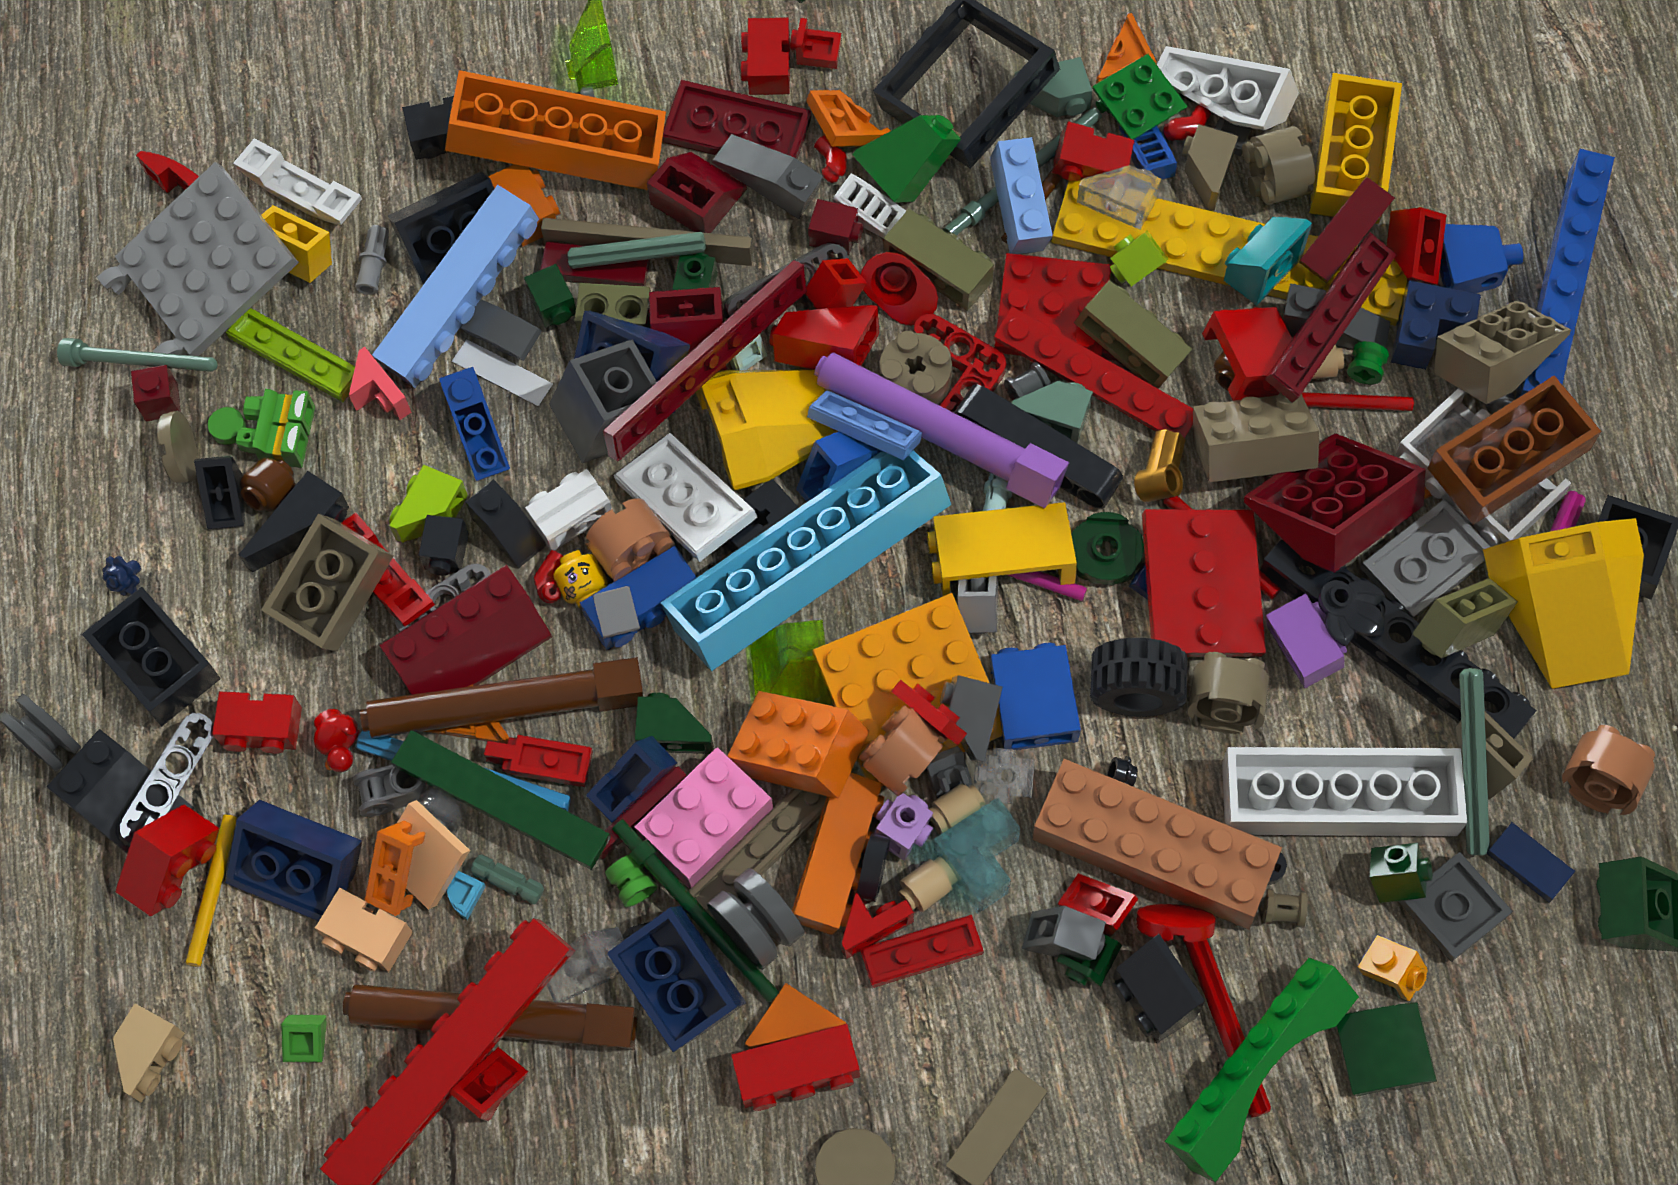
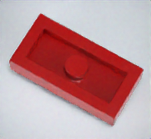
M900 680L891 692L910 708H913L915 712L956 745H959L967 735L963 729L956 725L960 717L943 703L938 709L934 707L931 702L935 697L918 683L912 689Z

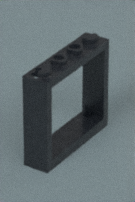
M955 0L950 6L947 5L944 13L932 26L925 29L921 38L910 50L901 56L896 66L881 78L882 81L875 87L873 92L880 108L901 123L905 124L920 116L921 114L900 100L969 24H972L1027 59L1028 62L960 136V142L951 152L950 156L971 169L1058 73L1060 66L1054 49L978 1Z

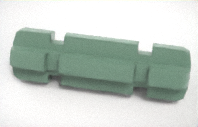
M483 854L478 855L472 864L471 871L473 875L483 880L488 878L491 884L515 896L520 894L523 900L531 904H536L543 894L544 888L541 883L531 878L526 880L525 875L499 862L495 865L493 859Z

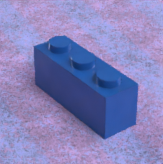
M673 546L597 592L601 593L629 586L640 626L639 630L603 638L593 595L580 602L585 619L606 651L614 646L622 647L633 639L635 633L645 627L653 628L659 625L666 617L661 602L697 577L676 546Z

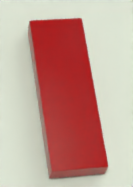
M969 915L860 948V953L871 988H875L983 955L984 950L973 917Z

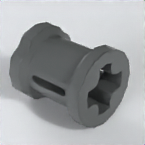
M1037 362L1031 363L1029 369L1017 377H1008L1004 380L1005 389L1012 400H1016L1051 384L1046 372Z

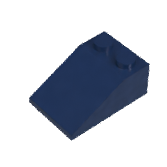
M584 311L574 359L633 340L658 382L688 355L690 344L664 332L596 312Z

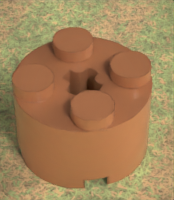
M637 498L623 502L622 504L626 509L617 514L612 509L609 510L592 525L586 535L590 542L586 543V546L608 576L614 581L675 546L670 533L643 499Z
M905 705L898 712L895 711L881 729L886 734L884 736L880 734L874 741L871 740L858 756L863 761L862 767L896 796L901 795L908 788L905 782L910 777L915 779L919 777L943 747L941 743L947 740L944 734L915 712L913 708H908Z
M1600 725L1596 731H1590L1582 735L1565 768L1562 781L1563 784L1568 781L1571 785L1569 793L1585 806L1607 814L1611 808L1622 809L1620 815H1627L1634 812L1654 772L1653 760L1655 752L1647 745L1637 744L1631 739L1620 735V732L1612 726Z

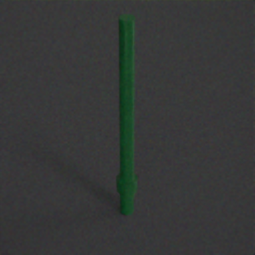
M624 819L620 820L612 830L632 851L629 855L639 866L644 865L761 996L770 1003L779 994L776 987L655 855L657 850L647 839L643 841Z

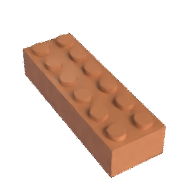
M1066 759L1062 761L1036 820L1033 832V840L1190 906L1203 909L1214 916L1250 930L1282 850V847Z

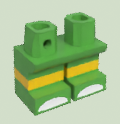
M265 389L264 396L246 397L243 414L246 420L258 422L256 429L243 427L238 429L236 438L238 448L241 451L256 454L259 460L262 458H272L276 461L282 460L291 467L302 468L308 444L307 436L310 434L315 405L309 392L294 390L293 395L278 394L271 389Z

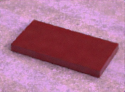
M681 80L664 126L662 143L717 155L730 135L733 134L798 159L812 118V111Z

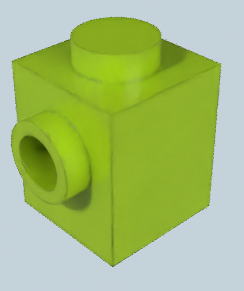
M1147 230L1136 239L1130 234L1114 246L1117 253L1110 258L1114 263L1110 268L1122 284L1127 281L1132 287L1164 264L1168 258Z

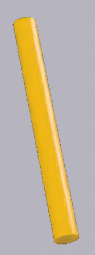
M223 815L216 841V851L210 864L185 964L201 967L238 819L232 815Z

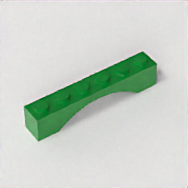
M1308 958L1296 971L1295 976L1281 994L1273 1000L1272 1005L1259 1022L1249 1031L1248 1036L1233 1055L1226 1060L1224 1066L1212 1082L1201 1092L1190 1110L1176 1124L1174 1130L1165 1140V1143L1191 1171L1216 1183L1240 1152L1242 1132L1250 1105L1259 1086L1271 1068L1288 1050L1303 1039L1319 1031L1336 1027L1359 998L1358 994L1335 966Z

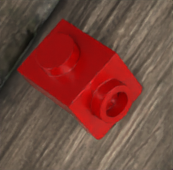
M800 18L798 30H792L790 49L796 50V63L798 65L837 69L842 33L808 29V19Z

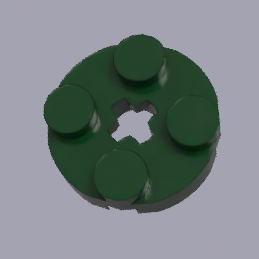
M1099 512L1087 517V520L1082 522L1079 527L1077 526L1071 535L1077 562V576L1098 585H1116L1131 580L1141 564L1144 553V542L1139 530L1137 529L1136 531L1128 523L1129 520L1117 513ZM1107 541L1110 542V547L1117 551L1116 553H1111L1110 556H1104L1096 548L1102 547L1103 542Z

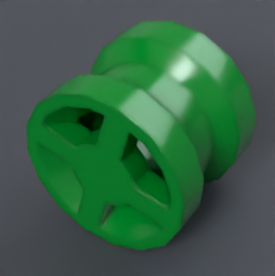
M1363 341L1355 344L1352 352L1354 361L1349 363L1348 376L1362 384L1374 385L1380 383L1384 375L1382 366L1387 363L1389 357L1388 350L1374 342Z

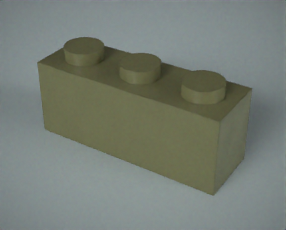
M908 209L883 238L884 253H898L909 258L931 280L938 292L967 311L993 282L994 264L986 254L981 251H973L964 245L957 235L951 232H944L935 226L934 222L924 214L918 215L911 209Z
M1111 280L1087 304L1074 322L1136 376L1158 389L1192 350L1180 335L1171 332L1158 321L1151 311L1140 306L1130 297L1125 289L1115 285Z
M1488 578L1436 599L1413 632V635L1422 642V646L1428 652L1444 658L1494 636L1518 601Z

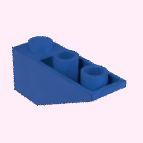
M474 367L439 378L476 481L509 470L510 466Z

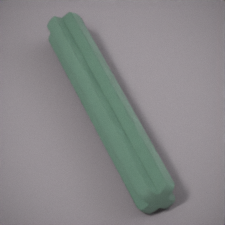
M702 232L576 247L569 249L567 257L569 266L575 269L702 253L706 249V241Z

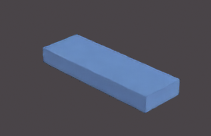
M828 390L812 403L808 409V418L902 460L921 441L922 432Z

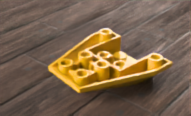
M815 369L726 370L716 373L696 391L702 410L708 409L720 440L723 464L733 490L770 481L807 459L816 440L838 432L807 417L809 406L826 391V389L817 385L818 377L814 375Z
M1636 518L1595 522L1517 538L1483 549L1489 578L1518 601L1508 616L1552 689L1629 675L1644 559Z

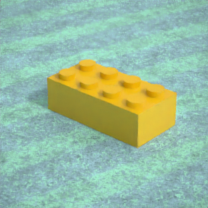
M1338 73L1332 74L1325 101L1315 170V183L1313 184L1309 213L1334 217L1366 176L1388 192L1402 83ZM1381 217L1377 220L1375 224L1380 223Z

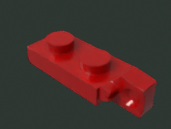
M517 735V738L509 737L507 744L487 741L484 752L486 762L502 765L501 770L511 775L579 787L586 786L593 754L592 748L588 746Z

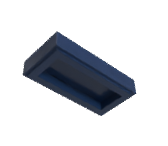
M1511 822L1487 852L1488 856L1548 903L1554 899L1575 873V870L1513 822Z

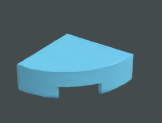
M458 871L447 888V896L454 910L461 917L468 920L486 886L483 882Z

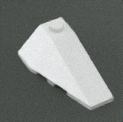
M1168 46L1165 47L1157 63L1159 69L1177 92L1234 125L1267 130L1287 120L1299 94L1291 70L1288 68Z

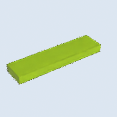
M250 308L226 331L229 339L339 401L344 402L349 396L355 369L354 365L256 310Z

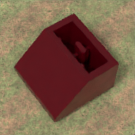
M692 152L667 158L647 182L650 205L692 231L711 233L747 190L745 184Z
M720 287L649 292L651 329L664 332L690 344L688 354L724 323ZM725 365L720 371L727 370V365Z

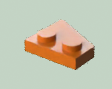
M810 90L806 102L832 147L864 146L891 131L888 127L879 130L869 122L871 114L856 105L841 90Z

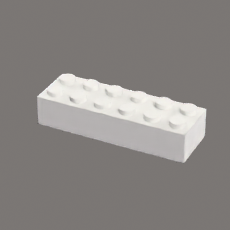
M1227 747L1222 760L1225 824L1251 835L1458 836L1467 824L1461 748Z

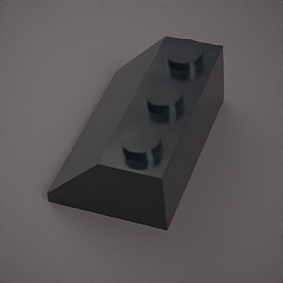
M482 171L388 215L401 246L423 285L495 189L491 179Z

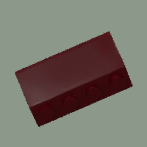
M505 565L379 646L410 695L468 687L471 684L473 686L479 685L552 638V635L527 592L510 568Z

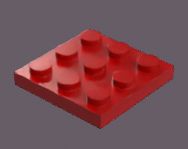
M1006 253L997 330L1010 308L1014 307L1101 356L1102 346L1074 322L1087 304L1110 280L1111 264ZM995 341L994 348L1001 353L1019 355Z

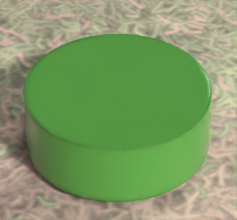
M223 407L216 410L208 420L210 434L216 442L223 445L236 443L238 429L240 427L246 428V422L241 413L231 407Z

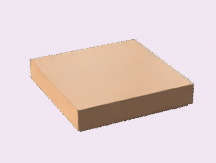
M416 800L408 803L397 823L401 821L411 823L412 830L408 833L409 835H415L418 832L426 833L424 842L413 849L406 889L429 910L438 905L471 850Z

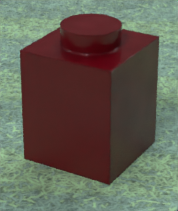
M817 199L808 227L809 246L817 248L826 243L842 246L847 254L850 255L853 243L860 242L863 231V223L858 222V208Z
M167 365L131 371L134 404L146 422L158 420L162 414L171 411L181 412L178 383Z

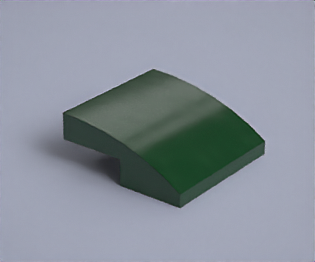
M1417 1002L1345 1014L1337 1025L1351 1090L1355 1097L1394 1088L1401 1090L1437 1082Z

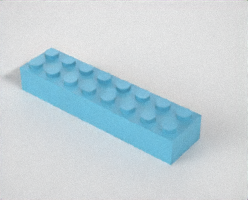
M914 450L904 460L881 451L663 600L661 605L674 631L702 662L713 671L925 524L933 516L948 508L951 502L943 478L939 472Z

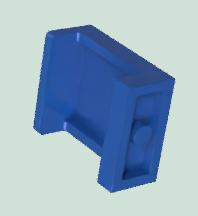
M1042 643L1030 650L1019 651L1018 648L1011 647L1001 649L997 654H991L990 671L993 674L994 684L1002 686L998 709L1002 727L1001 740L1003 752L1078 742L1081 728L1066 645L1056 646L1055 643Z

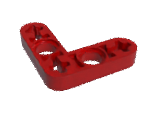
M925 314L916 320L914 333L924 334V329L930 330L934 327L936 328V335L933 333L929 335L940 342L941 339L944 340V346L949 351L950 347L957 342L965 343L970 348V351L963 356L954 355L950 351L952 366L964 373L941 403V407L954 413L963 399L961 390L974 384L984 386L994 392L1006 372V358L1003 353L938 315ZM976 352H979V359L975 358ZM992 361L996 363V369L984 370V364L989 365Z

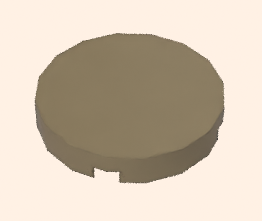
M179 411L162 414L157 425V442H159V445H165L166 454L161 455L163 467L174 483L192 482L196 478L194 460L198 459L194 435L189 422L183 413Z
M849 1128L835 1133L823 1143L816 1157L815 1176L818 1185H892L895 1176V1161L890 1147L880 1136L867 1129Z

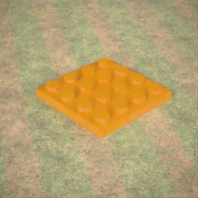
M953 593L812 650L834 706L848 709L870 731L861 751L871 740L874 741L880 734L882 736L886 734L881 728L895 711L898 712L904 705L910 708L891 692L900 680L912 689L917 683L935 697L931 704L937 709L941 705L940 699L945 682L951 683L952 677L959 675L989 683ZM998 708L990 741L1002 736ZM947 738L946 741L941 743L943 747L938 753H941L956 746H958L962 750V752H965V750L961 743H959V745H956L953 741ZM857 758L863 777L880 782L862 767L863 761Z

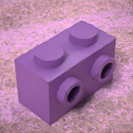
M1304 594L1266 615L1268 630L1304 689L1344 668V654L1347 653V649L1335 641L1327 631L1324 624L1326 622V614L1320 609L1318 602L1312 604L1308 596Z

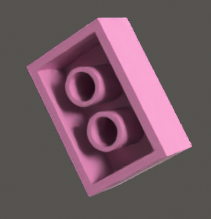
M717 747L635 826V830L643 841L647 839L657 850L655 855L664 865L691 889L773 809L772 798Z

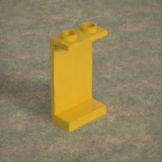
M1065 502L1048 504L1046 508L1034 505L933 516V531L927 532L929 554L936 553L937 562H932V576L934 584H941L942 597L950 594V581L1055 569H1058L1060 585L1075 584L1077 562Z

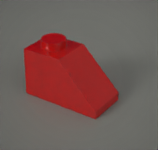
M1422 207L1391 211L1386 246L1397 254L1394 259L1408 279L1438 285L1446 214Z

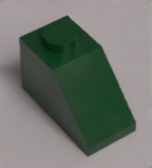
M650 693L648 697H638L635 742L653 736L668 753L710 754L714 750L712 735L677 698H670L665 693Z

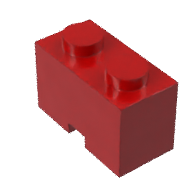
M789 17L748 18V32H741L742 53H748L747 61H741V80L748 81L749 95L790 94Z
M1068 121L1059 137L1052 173L1061 175L1062 178L1068 181L1083 180L1094 183L1095 187L1110 190L1114 188L1119 189L1127 177L1134 140L1112 133H1107L1106 138L1093 135L1094 128Z
M219 691L212 735L224 749L233 752H244L246 748H260L263 752L271 754L283 753L284 749L296 750L302 707L294 695L264 693L263 701L250 700L251 695L249 693Z

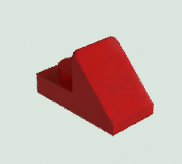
M1078 873L1057 904L1105 921L1103 934L1111 937L1120 927L1138 898L1132 893Z
M856 893L842 940V953L845 959L859 953L860 948L873 945L914 922V912L908 901L904 900L898 904L896 901L888 902L878 908L875 912L877 916L872 918L860 896Z
M497 1047L458 1082L449 1094L477 1117L489 1122L500 1102L524 1081L529 1071L501 1048Z

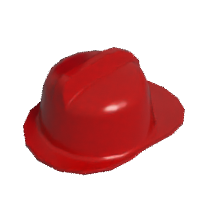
M880 253L870 258L862 268L861 276L867 282L863 291L883 311L900 324L913 326L920 316L934 314L938 304L936 287L909 258L898 253Z

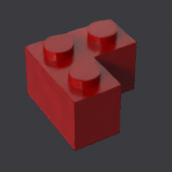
M183 804L134 832L115 892L150 917L164 908H171L182 894L180 887L184 875L200 863L205 864L216 851V844L214 843L220 828Z

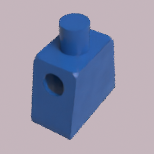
M1445 225L1440 274L1443 287L1470 293H1479L1497 288L1502 284L1507 274L1508 266L1521 265L1523 263L1521 244L1502 245L1499 229L1495 226Z

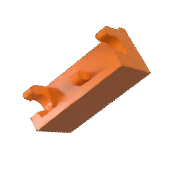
M401 821L377 831L365 896L367 903L394 916L399 915L401 910L412 905L413 895L405 896L414 847L424 842L426 834L425 832H418L415 835H409L408 833L412 830V824L406 821Z

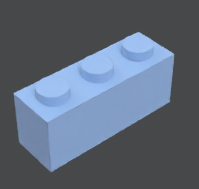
M1032 137L998 141L990 156V162L1003 225L1007 235L1009 253L1024 254L1044 251L1053 235Z

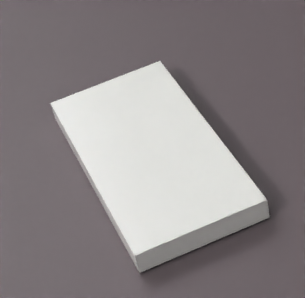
M671 433L667 434L613 475L617 484L633 499L645 500L667 531L699 562L757 518L751 506Z

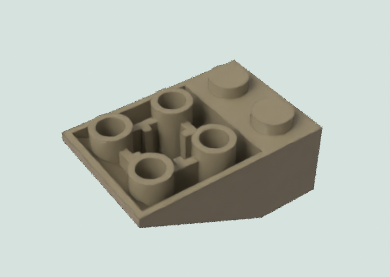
M1516 300L1438 336L1434 374L1483 403L1488 404L1512 393L1570 335L1571 329L1556 322L1553 318L1532 309L1526 303Z

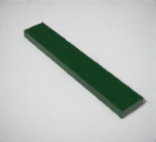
M413 730L410 731L391 761L392 765L397 769L590 870L593 869L611 838L610 833Z

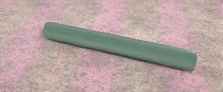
M1468 668L1463 669L1459 675L1463 777L1467 824L1465 825L1466 851L1470 855L1483 856L1490 849L1484 682L1481 669Z

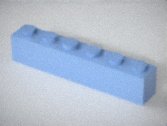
M497 184L372 354L382 367L414 388L417 387L420 381L428 378L432 372L433 363L441 353L446 352L450 348L454 335L461 325L466 324L472 318L475 306L483 296L491 292L495 285L496 277L504 267H508L513 262L516 250L524 239L530 238L535 232L539 217L531 205Z

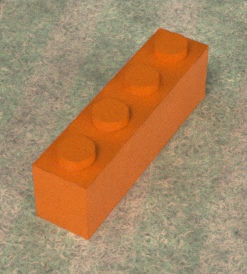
M850 773L839 799L826 796L792 907V912L801 925L833 935L840 926L846 927L852 905L847 903L851 889L856 891L858 888L862 869L858 867L861 853L865 854L871 833H874L868 831L872 817L876 818L885 799L884 796L879 795L882 786L881 782Z

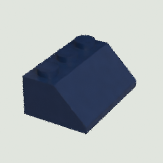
M259 799L236 821L225 883L319 921L338 889L341 888L347 891L356 873L362 840Z
M681 906L670 907L607 952L672 1052L682 1048L747 1004Z

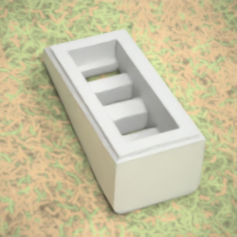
M852 173L833 198L834 203L858 208V222L863 223L864 228L882 238L886 236L906 212L901 206ZM856 195L855 199L851 202L852 197ZM865 201L869 202L863 211L860 207ZM877 208L882 209L876 219L872 217ZM891 214L895 218L892 220L890 225L886 227L883 225V223Z

